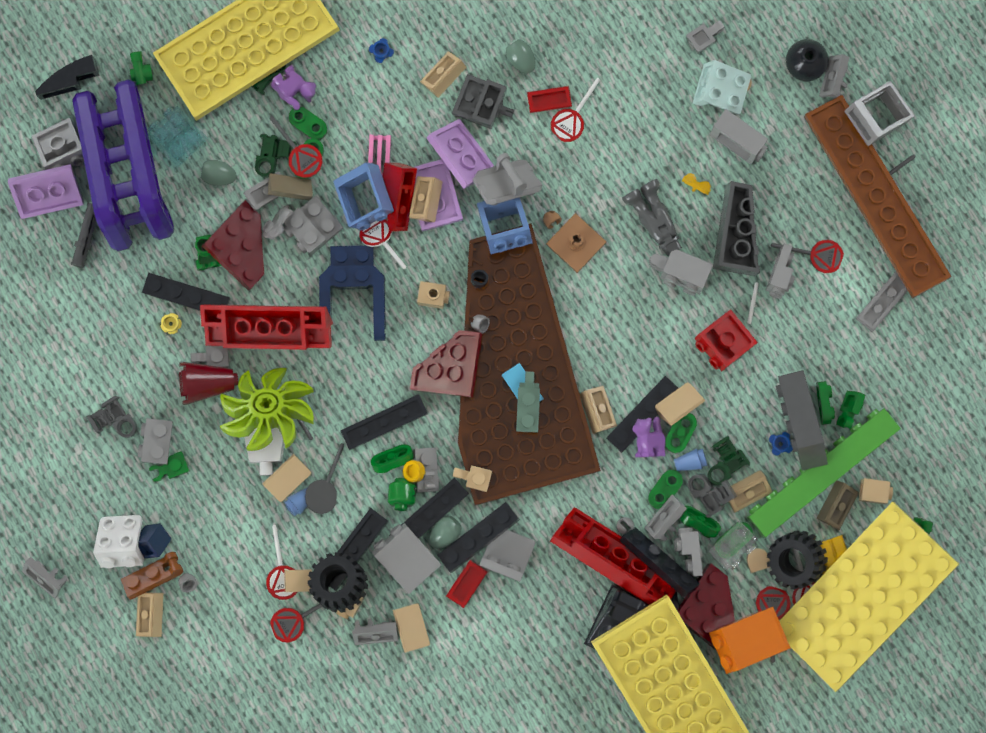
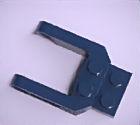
M366 245L330 246L331 266L319 276V306L327 307L332 319L333 288L346 290L369 289L373 287L374 341H386L385 277L374 267V247Z

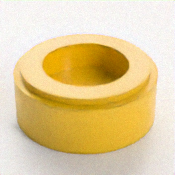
M411 460L404 465L403 476L407 481L420 482L423 479L425 467L420 461Z

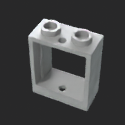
M891 81L853 102L844 111L868 146L904 126L914 117L910 107L905 103ZM881 97L897 121L883 130L880 129L865 107L866 104Z
M725 109L714 124L710 133L712 138L749 164H752L754 160L759 162L768 148L765 145L768 140L767 137L727 109Z

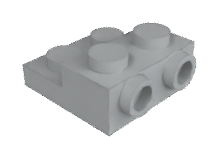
M70 118L32 135L46 170L70 164L72 166H80L84 163L80 138Z
M314 196L301 208L298 207L284 221V231L290 238L294 235L299 241L296 243L298 248L304 254L308 252L310 255L314 254L344 229L317 196Z
M785 243L778 252L766 287V291L770 292L769 295L777 299H781L785 291L788 292L792 288L795 276H792L794 269L788 267L792 262L794 253H791L792 246Z
M692 527L678 529V538L674 539L675 552L679 551V556L688 555V559L685 560V571L690 573L692 577L703 576L698 531L693 532Z

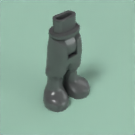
M654 179L640 188L643 196L649 202L652 211L647 209L639 189L628 193L622 197V200L626 205H631L639 214L640 223L645 226L651 237L659 245V249L663 248L666 255L669 256L671 251L680 250L682 247L678 242L679 236H677L674 224L668 214V208L658 198L657 191L660 183L658 179Z

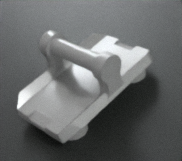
M508 153L499 155L495 166L477 171L473 178V182L486 204L493 206L500 202L525 195H534L542 190V183L539 178L537 179L528 162L525 160L510 162L511 158Z

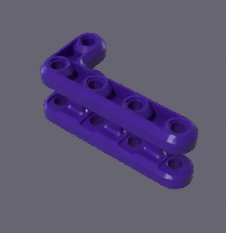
M129 79L117 82L114 86L117 95L116 110L100 114L96 105L97 99L94 93L90 91L76 93L72 99L95 218L110 247L116 251L129 249L133 244L129 233V226L145 222L153 238L158 240L169 238L174 233L170 212L160 192L139 91L136 83ZM121 124L124 128L123 138L125 144L107 149L104 143V129ZM130 160L132 180L113 184L111 164ZM136 195L140 204L139 211L124 215L118 200Z

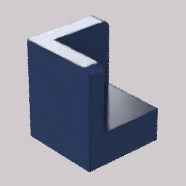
M161 523L145 525L140 532L138 547L144 559L160 557L171 541V537Z

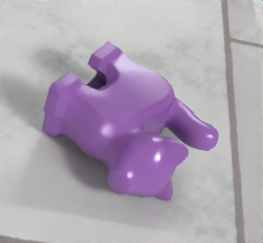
M290 65L284 71L286 80H283L281 73L273 78L271 87L278 92L282 100L293 106L295 110H299L300 104L293 97L300 92L302 97L310 103L311 98L315 95L316 84L304 81L294 71V67Z
M655 417L653 420L654 432H650L651 418L637 419L633 426V431L637 435L638 447L635 457L665 456V436L662 432L659 417Z

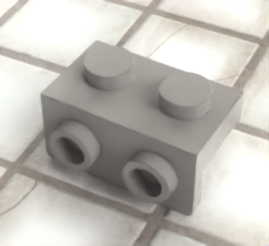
M146 418V423H142L141 436H144L143 445L139 444L138 457L141 458L142 463L168 465L173 421Z

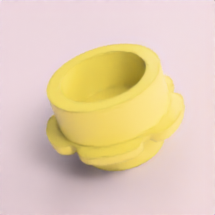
M174 313L164 315L161 319V329L169 334L177 333L178 329L182 326L178 315Z

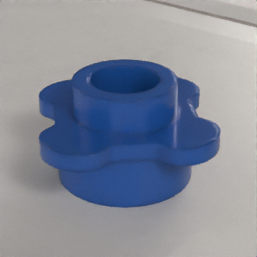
M384 38L369 47V52L374 54L377 63H382L385 58L394 55V50L389 47L388 41Z
M783 432L781 435H771L769 437V442L772 443L773 455L778 456L783 452H792L793 449L789 439L790 434Z

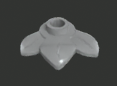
M288 205L282 207L272 221L269 220L264 224L262 235L265 238L273 240L283 233L284 221L293 214Z

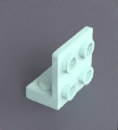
M716 60L705 63L692 104L699 106L711 104L724 110L727 109L731 113L740 114L751 74Z

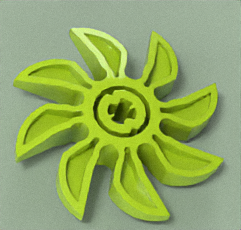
M276 368L265 373L261 378L263 385L261 390L255 389L250 372L247 370L238 381V388L242 399L224 394L220 395L222 408L230 417L235 419L220 425V429L224 433L232 437L241 438L249 436L257 428L246 447L247 451H256L268 446L273 440L271 432L273 428L279 429L285 448H288L296 438V428L293 419L314 424L312 409L306 402L298 399L314 392L310 385L301 381H286L277 390L287 368Z

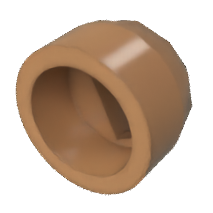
M549 211L544 214L543 221L548 229H552L554 226L551 224L556 221L558 225L562 218L555 211Z

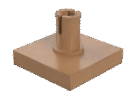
M575 213L546 245L578 273L606 244V241Z

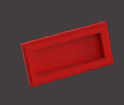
M569 86L527 92L530 113L572 107Z
M469 560L446 597L465 608L488 571Z

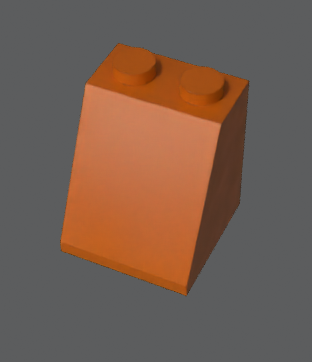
M773 607L747 615L709 632L712 644L718 653L720 663L726 674L741 670L790 649V645Z

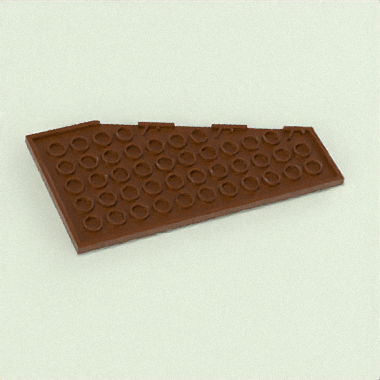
M532 223L528 224L532 243L503 252L491 254L486 236L469 240L464 331L477 332L471 327V322L474 320L473 317L476 315H484L490 320L488 329L482 333L473 398L460 396L458 445L465 470L470 472L472 465L492 471L487 492L470 488L475 506L601 471ZM522 226L515 227V228L508 229V230H504V231L497 232V233H493L492 235L498 234V233H502V232H505V231H509V230H513V229H516V228H520V227H522ZM475 270H484L488 274V282L485 287L476 288L472 285L471 274ZM518 363L521 364L525 372H534V383H539L540 394L544 398V400L539 402L538 433L516 432L518 399L502 377V374Z

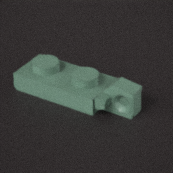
M526 371L525 383L520 382L516 432L538 433L540 389L539 383H534V372Z

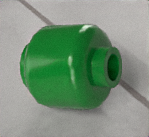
M396 478L394 482L389 484L387 501L391 506H394V510L407 511V508L414 506L417 489L415 484L407 481L405 478Z

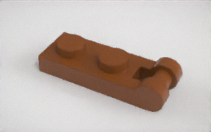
M169 552L154 563L122 578L121 582L127 597L132 600L180 576L184 571L177 562L178 556L176 552Z

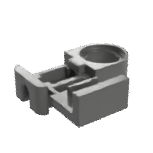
M113 396L102 403L100 410L86 416L96 433L99 434L104 431L102 428L106 425H113L117 433L124 438H130L135 435L137 425L129 413L126 415L118 402L120 397ZM94 419H96L97 423H98L99 426L101 427L100 429L98 428V426H97V424L95 423ZM125 422H130L133 426L129 434H123L121 431V426Z
M696 474L688 481V488L695 499L699 497L709 514L706 517L716 514L725 507V503L737 497L728 480L723 481L722 486L719 488L716 486L713 488L708 478L703 474ZM695 478L703 480L704 488L702 490L694 488L693 481Z

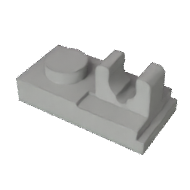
M844 54L829 57L820 97H832L835 99L843 95L840 94V88H847V84L842 80L847 72L850 57Z
M269 177L243 193L247 198L246 201L253 207L254 211L280 197L268 195Z
M436 448L413 449L414 460L420 461L425 467L423 479L420 482H416V493L438 491Z
M671 495L645 526V529L654 539L658 538L666 541L668 538L664 534L668 529L672 532L675 531L673 524L682 516L687 508L677 497Z
M31 557L24 563L22 572L56 599L60 589L67 581V576L60 580L56 579L57 568L48 573L40 561H35Z
M368 619V625L361 627L360 621H355V627L352 630L355 645L398 641L396 622H382L381 624L373 625L372 619Z

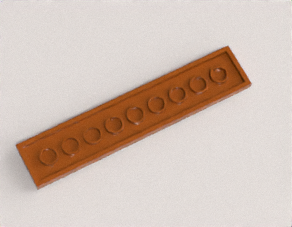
M840 95L806 113L804 118L911 297L915 298L945 282L952 276L872 144L870 146L866 144L844 112L849 105L843 95Z

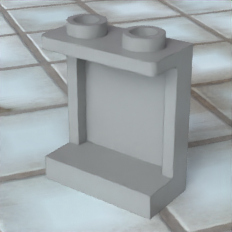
M404 523L403 525L398 524L390 531L391 535L386 540L381 539L373 547L375 550L372 553L405 591L410 594L439 568L441 563Z

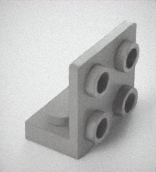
M507 530L487 546L479 566L520 582L536 542Z

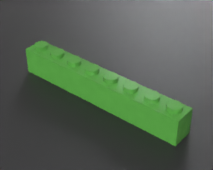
M885 408L880 411L877 409L873 410L866 416L868 418L867 422L863 425L859 422L850 429L852 434L847 438L843 435L833 443L835 447L829 452L825 449L827 465L803 471L801 468L799 470L801 474L796 479L791 476L782 484L784 488L781 491L777 492L775 489L765 497L768 500L762 506L758 503L749 510L751 515L747 519L763 538L767 537L901 429Z

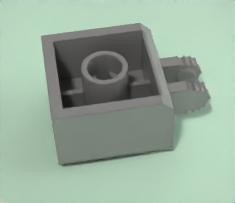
M677 249L671 251L669 258L653 254L649 259L650 267L662 272L660 278L664 280V284L674 288L678 285L684 288L683 292L695 296L696 293L700 295L713 266L709 262Z

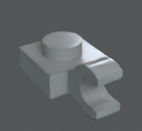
M720 20L709 28L702 24L688 33L686 38L697 54H699L716 42L713 36L724 31L723 28L725 27Z
M206 346V353H190L192 363L207 362V365L229 367L228 348H223V346Z

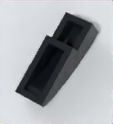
M89 55L56 71L35 91L36 96L43 100L80 90L79 81L100 76L95 58Z

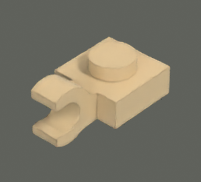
M472 465L470 472L454 468L453 477L467 480L466 487L487 492L492 475L491 470Z

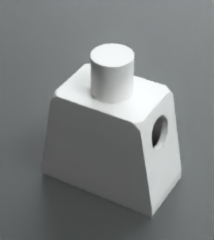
M255 428L249 436L244 437L246 447L252 439L257 428ZM278 428L271 429L273 440L268 446L256 451H247L249 462L259 463L260 476L272 475V463L282 462L284 441Z

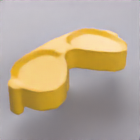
M688 173L682 179V182L693 187L692 192H695L697 189L708 195L711 191L709 182H698L692 173Z

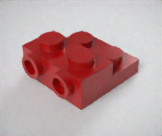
M731 309L694 338L697 341L695 343L697 349L702 353L706 352L710 357L709 363L716 370L720 369L721 372L758 343Z

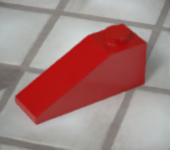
M384 163L382 177L394 212L387 215L390 231H408L417 168L402 163Z

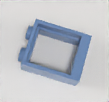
M366 162L333 181L350 228L358 230L368 229L371 223L382 221L387 218L388 214L394 212L377 164ZM369 179L379 208L361 217L352 188Z
M520 197L500 202L494 206L486 204L485 201L477 203L479 216L491 254L532 243L530 228ZM514 214L519 215L522 227L494 235L491 234L488 221Z

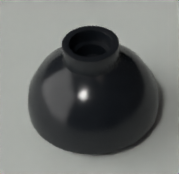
M803 39L794 43L786 55V67L789 73L800 81L808 82L820 78L828 66L826 49L822 44L812 39ZM810 53L813 59H806L805 54Z

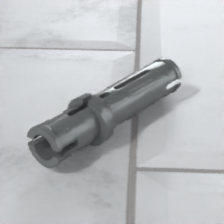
M87 203L79 238L74 244L76 248L71 265L79 268L85 267L88 250L92 248L90 243L96 225L92 203Z

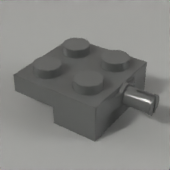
M467 74L452 115L492 129L496 118L500 114L512 118L515 110L503 106L507 86L488 79L485 81Z

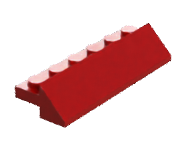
M200 305L201 327H204L205 346L290 350L332 347L331 325L333 322L325 306Z
M575 507L552 536L550 542L649 605L665 595H668L671 600L676 593L669 584L620 542L622 538L620 535Z

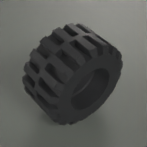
M794 531L774 541L775 543L769 548L771 552L767 553V558L770 559L767 562V567H771L772 571L769 573L771 576H776L775 581L777 583L783 582L782 586L785 588L790 586V589H802L820 579L823 575L822 573L826 571L827 566L824 564L828 562V557H824L827 551L826 548H821L820 545L823 544L821 540H815L817 536L814 534L808 536L806 531ZM791 548L797 549L803 554L806 561L804 571L796 570L789 561Z
M335 552L334 556L329 553L326 554L327 558H319V563L317 565L314 563L312 566L314 571H309L308 575L311 580H308L309 591L314 596L313 598L325 609L335 613L337 610L341 613L346 612V608L349 610L354 609L353 605H359L361 603L359 599L361 597L365 598L366 593L364 589H368V584L365 582L368 578L364 573V569L345 553L342 555L340 552ZM347 573L345 586L337 592H329V583L332 578L337 574Z

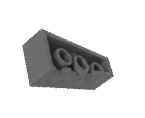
M731 181L725 186L713 269L756 276L760 273L758 246L756 244L757 232L754 222L753 188L750 184Z
M804 370L778 376L779 385H776L778 398L783 397L784 403H780L783 416H788L789 421H785L788 434L793 435L794 439L790 441L793 452L798 453L802 471L827 465L824 440Z

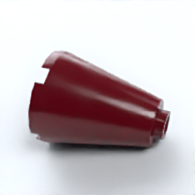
M179 362V367H183V370L179 372L181 397L185 396L186 400L182 401L183 405L233 391L234 386H238V374L233 373L231 368Z

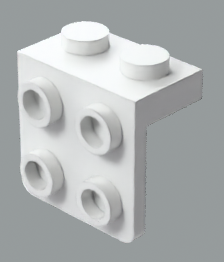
M140 515L111 516L100 519L93 554L101 568L143 566L144 557L138 547L143 521Z

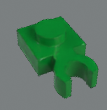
M847 390L840 407L842 414L837 419L836 425L842 428H852L854 415H858L862 409L865 394Z
M182 451L170 455L168 465H153L149 468V471L159 470V476L153 479L154 482L161 481L166 474L169 479H173L190 472Z

